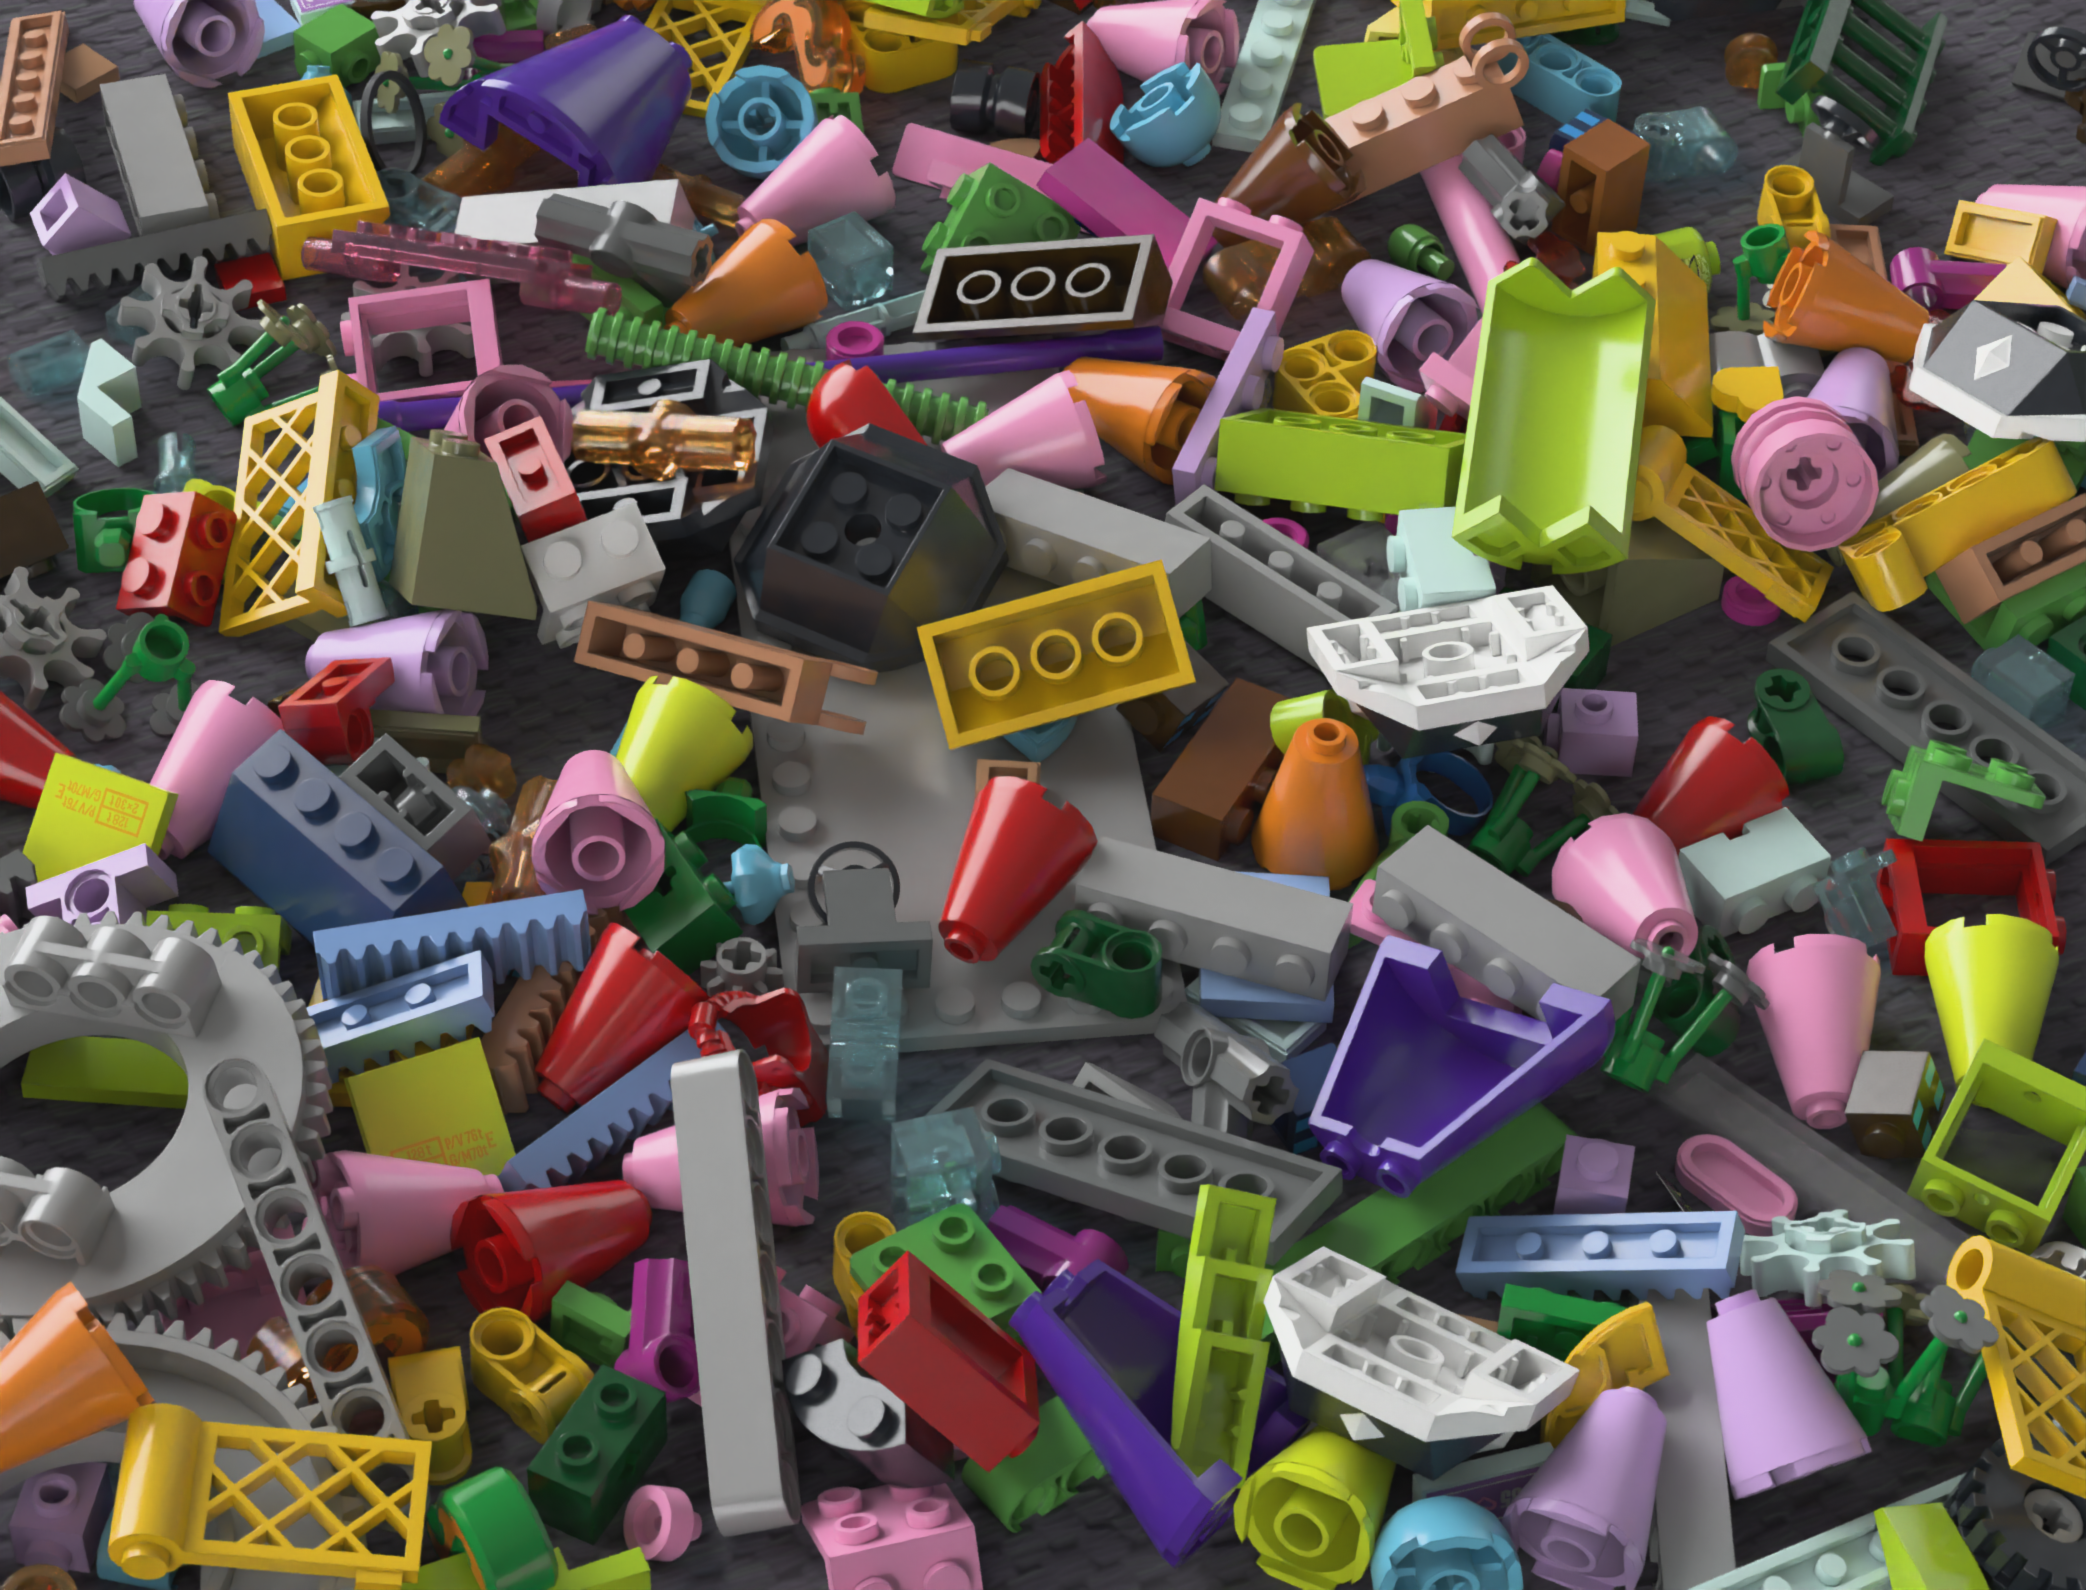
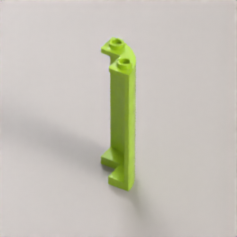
M1531 257L1488 281L1451 537L1474 554L1491 562L1517 570L1521 569L1522 562L1552 565L1553 574L1588 572L1628 559L1656 300L1622 268L1613 267L1578 288L1570 290L1537 258Z

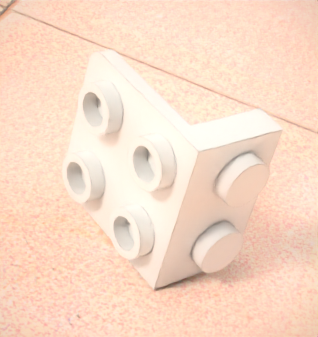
M636 502L520 546L528 576L543 607L537 636L542 645L557 640L561 649L579 642L588 601L629 606L650 612L649 607L655 603L666 569Z

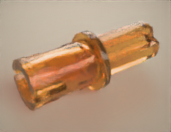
M659 163L650 181L679 179L695 216L700 214L735 227V223L740 220L738 208L746 200L743 195L713 185L711 178L703 174L690 176L662 163Z

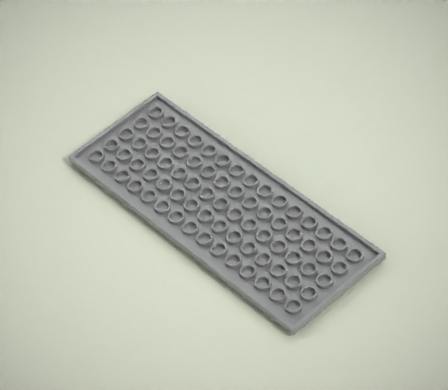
M1026 335L1016 338L963 339L960 341L929 343L908 342L884 345V355L1053 338L1052 335ZM826 348L790 349L787 351L770 352V355L779 357L780 352L788 353V360L796 362L799 356L805 357L807 359L806 363L827 361ZM1059 368L897 383L896 386L906 388L907 383L914 384V391L924 393L925 388L933 389L932 395L942 397L943 392L951 394L950 400L958 402L962 396L969 398L968 404L978 406L979 401L987 402L989 415L1054 374H1058ZM759 397V401L768 407L774 423L761 506L745 513L729 540L733 581L736 588L740 637L808 656L822 658L757 631L733 561L790 464L819 449L808 428L805 406L796 404L795 409L792 410L787 408V402L778 400L776 405L768 403L769 397ZM922 435V438L929 447L942 451L941 444L945 441L940 440L939 445L931 444V437ZM1082 488V489H1072V490H1074V491H1077V492H1080V493H1083V494H1084L1083 488ZM866 538L859 541L856 545L864 546L873 543L876 539ZM1006 566L982 609L1063 586ZM926 661L898 670L878 673L876 685L853 682L833 676L829 677L822 709L866 721L864 735L838 731L818 725L790 723L749 711L760 800L767 805L766 853L773 861L781 864L788 863L792 866L795 879L794 893L782 896L774 910L780 968L783 970V988H790L797 992L795 982L796 927L825 925L811 908L807 893V883L816 860L824 851L834 845L849 841H859L871 844L882 850L895 865L900 879V895L895 907L896 921H930L933 945L930 988L799 994L805 1004L810 1022L828 1050L830 1058L1155 1033L1161 1014L1174 1010L1180 1002H1187L1180 963L1162 958V1000L1160 1006L1152 1014L1143 1018L1127 1019L1118 1017L1110 1011L1084 1002L1056 996L1038 984L1030 968L1032 958L1041 948L1050 945L1056 936L1055 927L1060 916L1068 910L1075 909L1076 884L1085 867L994 960L967 963L957 959L947 951L944 946V939L939 933L938 924L974 805L977 759L1032 761L1003 736L950 751ZM1118 704L1078 715L1076 723L1067 739L1056 751L1040 762V785L1047 788L1042 799L1050 802L1060 810L1066 800L1075 806L1092 825L1098 843L1101 837L1104 836L1156 850L1131 723L1116 710ZM847 850L831 856L823 865L837 870H842L849 865H861L871 869L879 865L881 861L863 851ZM816 875L815 894L819 905L826 913L822 877ZM1065 973L1063 977L1068 978L1070 975Z

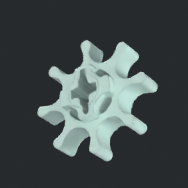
M1843 1209L1833 1210L1832 1212H1819L1816 1217L1802 1221H1791L1785 1216L1773 1217V1236L1744 1235L1740 1256L1741 1275H1752V1289L1757 1290L1759 1297L1768 1296L1782 1290L1804 1294L1805 1305L1808 1307H1819L1822 1303H1827V1296L1817 1292V1284L1820 1280L1829 1279V1273L1832 1271L1848 1270L1856 1272L1861 1276L1876 1275L1884 1279L1912 1280L1916 1278L1914 1240L1901 1239L1900 1220L1886 1219L1877 1224L1866 1225L1863 1222L1848 1220V1211Z

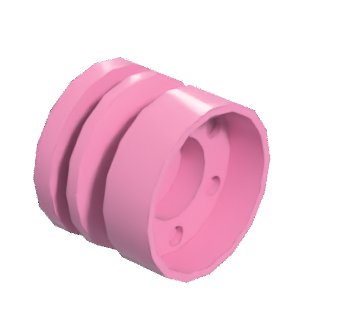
M1799 396L1773 401L1752 414L1736 436L1731 454L1734 480L1767 535L1785 547L1809 552L1836 547L1857 534L1872 515L1879 492L1876 467L1840 412L1823 401Z

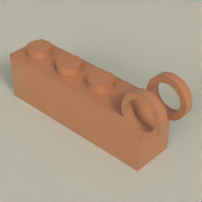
M1487 12L1472 18L1462 29L1459 38L1464 56L1324 119L1341 137L1353 154L1345 162L1352 176L1361 170L1365 178L1366 189L1355 200L1340 207L1463 153L1475 140L1486 138L1490 134L1499 137L1524 126L1510 88L1519 83L1526 75L1529 68V58L1524 47L1516 41V31L1507 16L1498 12ZM1494 25L1505 29L1504 38L1487 43L1479 51L1471 48L1473 36L1482 28ZM1509 52L1518 56L1516 66L1511 72L1503 75L1497 61L1503 59Z
M2086 493L1969 548L1935 571L1963 624L1969 623L1999 608L2003 601L2086 562Z
M588 601L574 659L576 663L646 682L649 677L658 676L656 684L668 685L673 676L685 678L709 689L732 707L790 723L818 725L864 735L866 721L822 709L829 677L833 676L868 685H876L878 672L864 667L808 656L629 606Z

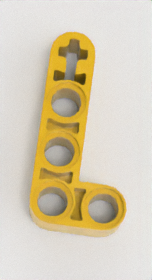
M797 0L809 13L819 9H833L829 14L843 19L847 27V42L845 43V40L842 39L840 56L855 75L863 68L862 83L872 91L879 93L898 92L951 76L957 70L958 44L864 27V13L876 3L865 0ZM820 22L816 23L817 27L830 42L826 26Z
M1343 330L1285 350L1280 367L1275 372L1274 409L1358 420L1361 383L1365 377L1374 379L1377 347H1375L1372 337L1357 330ZM1383 513V520L1379 521V522H1382V523H1384V524H1385V513Z
M2036 437L2017 445L1865 525L1857 534L1839 544L1838 547L1863 598L1877 611H1891L1912 602L1925 593L1928 589L1924 579L1925 576L1936 571L1969 548L2067 502L2076 494L2077 489L2054 441Z

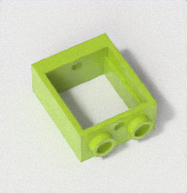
M1984 1038L1919 1164L1907 1195L1923 1202L1927 1208L1939 1215L1954 1217L1986 1233L1995 1242L2009 1248H2017L2031 1255L2038 1248L2086 1150V1087ZM1973 1101L2067 1146L2038 1206L1944 1161Z

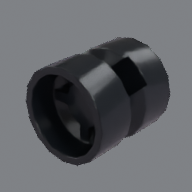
M963 59L956 72L951 95V128L983 134L989 126H992L996 130L998 137L1010 139L1029 138L1038 113L1041 91L1040 72L1008 66L1002 74H998L996 66L992 63Z
M60 127L54 129L50 159L0 167V209L11 222L29 216L32 210L65 173L87 185L86 174L78 151L64 129Z

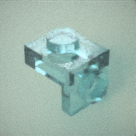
M1865 846L1829 862L1834 873L1815 882L1813 890L1824 911V921L1830 934L1858 939L1865 943L1867 947L1877 945L1898 934L1870 875L1897 861L1892 849L1869 856Z

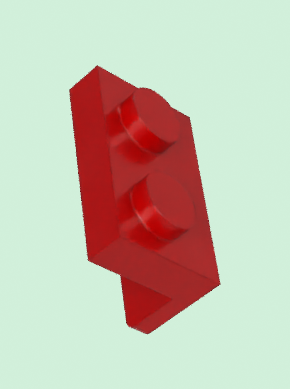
M197 491L144 495L136 520V529L127 565L122 575V585L116 610L128 616L137 612L147 613L151 617H156L158 614L178 616L195 626H210L237 522L236 513Z

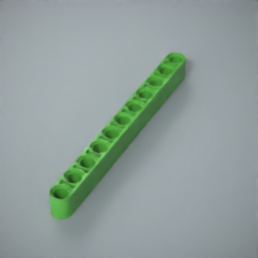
M1538 1103L1421 1183L1409 1197L1399 1198L1381 1188L1295 1243L1274 1266L1265 1263V1269L1274 1270V1276L1324 1246L1386 1276V1280L1396 1285L1400 1283L1396 1278L1413 1266L1419 1270L1450 1250L1451 1247L1447 1244L1465 1233L1468 1217L1502 1216L1497 1212L1512 1201L1520 1204L1551 1184L1547 1178L1561 1169L1566 1135H1578L1543 1104ZM1266 1310L1261 1341L1270 1343L1266 1367L1270 1368L1281 1360V1353L1277 1335ZM1058 1396L1039 1407V1431L1033 1442L1022 1454L1015 1458L1006 1456L990 1473L969 1457L962 1471L961 1478L963 1484L1008 1530L1014 1533L1022 1530L1018 1524L1034 1513L1038 1512L1043 1516L1077 1494L1078 1491L1074 1487L1093 1475L1100 1479L1107 1474L1102 1463Z

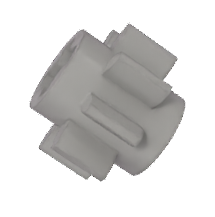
M749 937L733 938L723 944L717 943L716 961H701L700 964L701 986L707 989L709 997L720 992L735 990L761 996L783 988V970L777 968V951L774 948L765 950L761 943Z

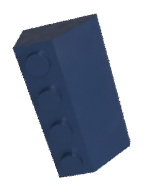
M279 729L232 772L207 852L268 908L275 910L276 915H281L286 923L314 948L312 931L469 907L441 863L282 729Z

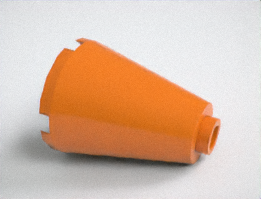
M762 219L753 224L710 267L704 281H699L695 286H691L666 311V325L663 329L670 330L671 326L675 325L680 327V333L688 335L692 329L698 331L699 338L706 339L708 334L716 336V342L724 344L728 338L734 340V346L742 347L744 343L752 344L797 330L822 318L823 316L819 315V312L827 308L828 304L825 282L810 252L807 251L799 256L794 247L788 242L796 237V235L787 226L775 219Z
M1808 231L1803 235L1811 242L1805 250L1797 246L1792 248L1778 272L1769 294L1767 306L1776 309L1774 324L1765 320L1763 322L1765 336L1779 343L1833 352H1841L1854 347L1866 348L1878 353L1887 361L1900 363L1909 361L1915 353L1916 343L1923 324H1929L1928 310L1827 235L1818 231Z
M1086 356L1076 359L1072 364L1065 367L1062 372L1069 370L1078 383L1076 386L1067 388L1073 403L1082 400L1086 401L1098 437L1154 480L1174 485L1172 468L1217 379L1213 375L1197 369Z
M1319 718L1303 723L1296 730L1252 830L1251 845L1255 860L1263 869L1265 867L1273 874L1329 877L1331 891L1340 890L1351 885L1352 881L1367 872L1376 860L1379 851V839L1359 741L1354 730L1345 723L1330 718Z
M71 1282L57 1290L0 1352V1474L127 1421L130 1414L138 1407L156 1403L103 1324L97 1318L95 1319L87 1307V1302Z

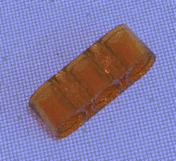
M1332 216L1322 217L1300 225L1303 228L1302 233L1306 236L1314 253L1295 298L1303 295L1310 298L1340 288L1337 284L1343 283L1347 273L1356 264L1371 259L1370 253L1338 218ZM1256 240L1225 248L1217 252L1205 265L1202 274L1203 283L1235 320H1242L1241 315L1250 313L1253 307L1257 308L1281 249Z

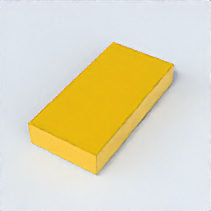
M1959 200L1944 254L1979 263L2006 264V267L2019 255L2039 273L2043 274L2058 219L2037 213Z

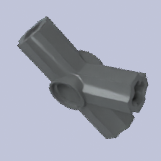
M1493 134L1486 138L1475 140L1462 153L1463 158L1458 169L1493 206L1490 211L1501 223L1500 226L1526 246L1533 238L1535 239L1549 225L1550 221L1566 206L1565 202L1553 188L1532 170L1528 171Z
M553 193L550 198H543L536 213L537 222L534 235L540 245L588 257L596 266L612 275L633 279L662 302V306L665 308H670L691 286H695L699 281H704L712 265L711 254L714 244L708 234L660 222L649 211L630 202L614 201L610 208Z
M1180 1002L1174 1010L1161 1014L1154 1036L1160 1040L1163 1046V1055L1180 1067L1185 1083L1193 1086L1191 1122L1252 1141L1253 1121L1272 1125L1282 1114L1292 1112L1299 1089L1292 1083L1290 1069L1270 1056L1269 1047L1264 1040L1240 1035L1207 1010L1193 1003Z

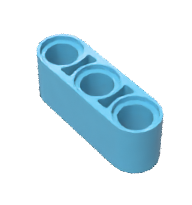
M1550 34L1516 38V41L1524 47L1528 55L1529 68L1524 78L1510 88L1514 95L1563 124L1568 123L1586 108L1616 123L1622 84L1620 77L1616 73ZM1509 52L1507 56L1497 61L1503 75L1508 74L1514 69L1518 56Z

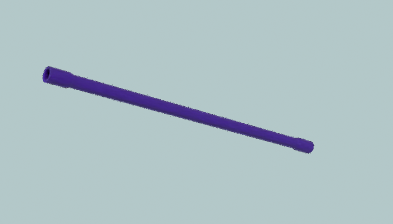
M1157 325L1109 330L1103 334L849 359L855 370L868 366L879 376L882 383L887 384L889 379L897 380V383L1067 367L1076 359L1084 356L1137 363L1159 361L1163 359L1164 349L1162 332ZM847 359L821 362L825 363V369L830 370ZM808 362L806 364L815 366L816 362ZM589 384L552 387V390L559 397L560 401L566 399L570 408H573L582 401L580 394ZM462 396L409 402L379 401L378 417L406 432L445 428Z

